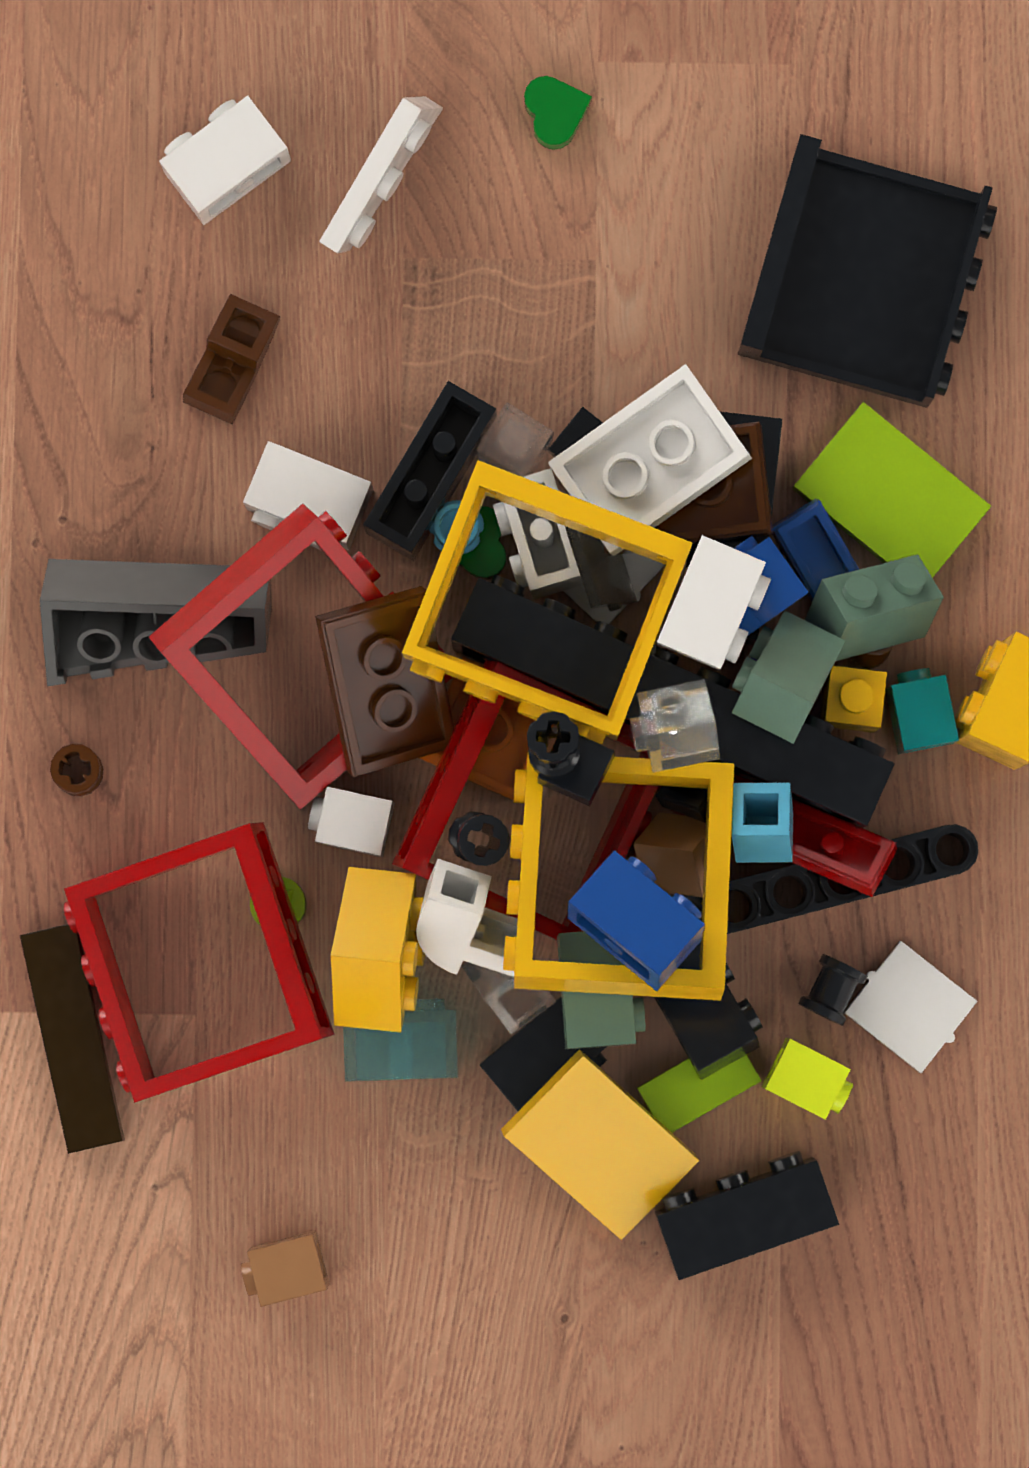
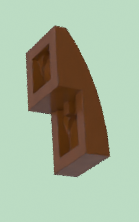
M230 294L207 338L206 350L183 393V403L233 425L267 353L279 324L280 316Z

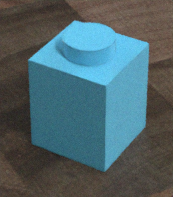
M790 783L733 784L731 836L736 863L793 862V802Z

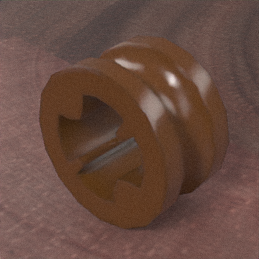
M70 744L62 747L55 753L51 761L50 772L53 781L62 791L71 796L82 797L91 794L99 787L103 779L104 769L100 758L90 748L82 744ZM78 755L84 764L91 765V773L89 776L82 774L85 781L75 785L71 777L62 773L65 764L68 766L72 765L68 759Z

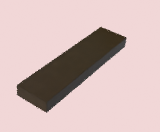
M66 924L20 935L68 1154L124 1141V1133L91 985L88 983L82 969L81 957L84 954L79 933H74L69 925Z

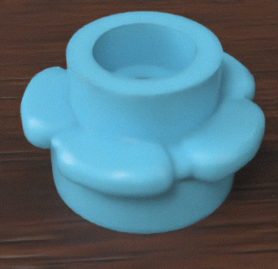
M460 500L446 502L437 513L434 523L429 529L430 533L434 534V544L440 551H442L460 506ZM480 513L463 554L473 551L480 543L479 533L484 529V522Z

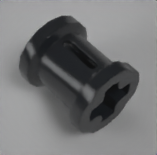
M555 711L543 713L528 728L527 742L530 764L543 777L550 779L564 778L572 773L579 763V731L576 724L571 722L567 715ZM558 738L561 740L558 753L547 752L549 739Z
M470 811L453 821L449 828L448 841L457 857L475 865L488 866L497 863L504 857L509 847V834L506 826L496 817ZM482 829V833L489 836V842L486 847L477 845L475 848V844L467 841L468 834L471 830L480 831Z
M822 954L819 962L823 967L809 995L801 996L798 1004L843 1026L847 1019L843 1012L857 984H864L868 976L841 961Z

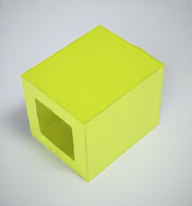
M785 1038L761 1087L826 1120L830 1110L838 1114L840 1113L851 1093L853 1083L846 1080L851 1069L790 1038Z

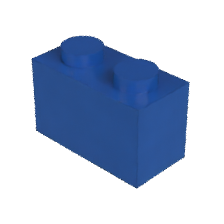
M614 850L568 901L567 918L650 987L658 991L702 941L705 923L700 920L702 917L701 912L690 900L678 893L671 897L654 882L657 880L655 874L642 861L635 857H630L626 860Z

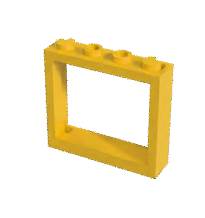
M477 460L402 651L403 657L413 661L410 668L411 672L430 680L442 683L444 675L447 674L465 681L466 684L463 691L479 699L495 703L498 695L520 703L517 709L518 713L537 720L541 714L547 712L563 713L568 716L571 722L576 724L579 735L601 745L606 736L617 740L693 543ZM486 496L666 565L608 716L427 646Z
M528 753L527 770L515 769L514 803L525 804L523 825L512 824L510 859H521L520 880L508 881L507 914L518 915L517 937L505 936L503 970L514 971V988L721 1001L725 990L734 763L614 757L602 781L603 783L707 789L702 922L705 923L700 945L699 970L676 969L660 989L655 991L625 965L533 960L543 785L538 783L537 777L539 773L530 764Z

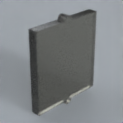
M565 526L590 607H608V610L612 612L621 609L622 605L637 602L623 555L607 556L604 553V544L600 539Z

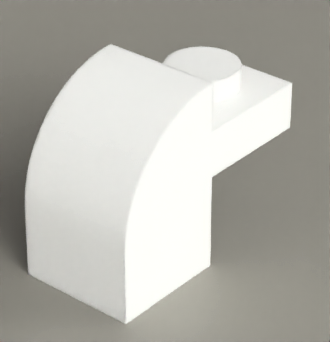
M437 859L426 886L416 928L417 940L422 951L437 966L456 975L462 962L466 961L514 977V971L503 970L505 936L517 937L518 919L485 908L492 876Z

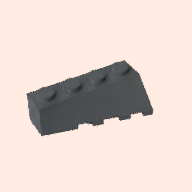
M48 559L40 596L47 687L66 684L68 676L90 673L93 680L114 676L115 669L144 665L146 671L167 668L169 661L162 655L149 636L230 567V565ZM271 579L190 649L200 662L266 652L272 612Z

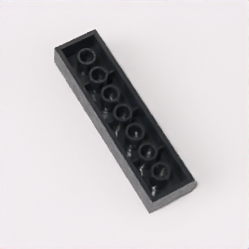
M494 575L491 582L479 577L451 637L453 650L483 664L486 661L500 662L608 715L634 646L625 643L628 634L601 621H597L594 628L575 620L576 611L553 599L545 598L543 605L524 598V587L499 575ZM653 645L624 723L675 747V750L681 753L687 752L711 762L734 763V774L755 783H790L793 799L861 828L868 826L895 763L883 758L886 752L885 748L855 736L853 741L849 740V743L831 735L834 729L833 725L809 714L793 744L732 713L740 694L728 689L731 682L730 679L704 667H700L696 674L676 666L679 660L677 655Z

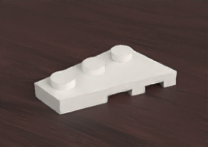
M426 96L402 98L321 237L320 243L337 254L350 251L352 246L360 248L364 244L376 222L371 217L383 200L387 201L397 189L404 174L402 170L412 155L424 143L443 107Z

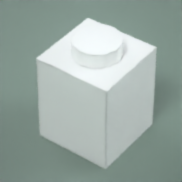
M327 787L324 798L315 797L313 800L308 829L317 831L315 842L318 844L383 857L395 803L387 799Z

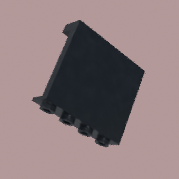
M800 134L738 355L928 408L935 394L944 396L949 385L953 364L944 361L950 341L959 344L965 328L968 311L960 310L959 307L964 289L974 291L980 274L983 259L974 257L979 237L988 239L993 227L997 207L988 205L993 187L984 186L981 193L962 189L820 149L821 139Z

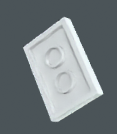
M685 364L550 460L548 464L570 496L655 528L751 460L752 457ZM601 540L612 556L624 550L621 547Z

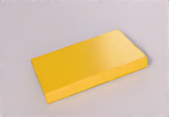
M580 1049L501 1128L503 1136L620 1240L699 1162L698 1157L691 1149Z

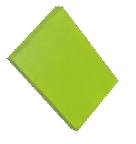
M864 402L792 488L808 502L819 499L832 522L882 563L918 554L932 578L991 508L989 503Z

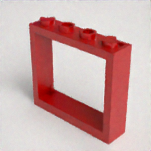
M303 503L149 636L162 655L300 810L347 770L340 734L338 733L295 770L190 649L313 542L319 546L365 602L384 597L374 585V582L381 575L360 551L351 557L343 548L340 542L347 535L327 511L317 517ZM438 645L439 651L445 653L443 649ZM444 675L445 683L452 679L451 676Z
M486 661L483 666L487 670L608 716L500 662ZM470 695L392 862L393 865L414 873L427 881L429 880L435 866L429 861L505 697L498 695L496 702L491 703ZM624 722L617 740L606 736V738L639 753L638 758L671 760L676 749ZM626 784L578 890L614 850L626 858L632 842L636 841L650 824L652 813L647 810L656 790L659 791L662 786ZM488 890L485 908L518 919V915L507 914V898ZM536 912L535 931L556 941L559 933L584 932L567 918L568 912L562 924Z
M264 822L248 823L64 888L68 900L64 903V914L70 929L76 934L79 933L85 952L81 957L82 969L88 983L97 988L103 1006L99 1009L100 1024L107 1038L110 1040L114 1039L120 1061L116 1064L117 1075L123 1089L127 1093L131 1092L134 1103L335 1035ZM235 848L295 1030L155 1078L96 897Z

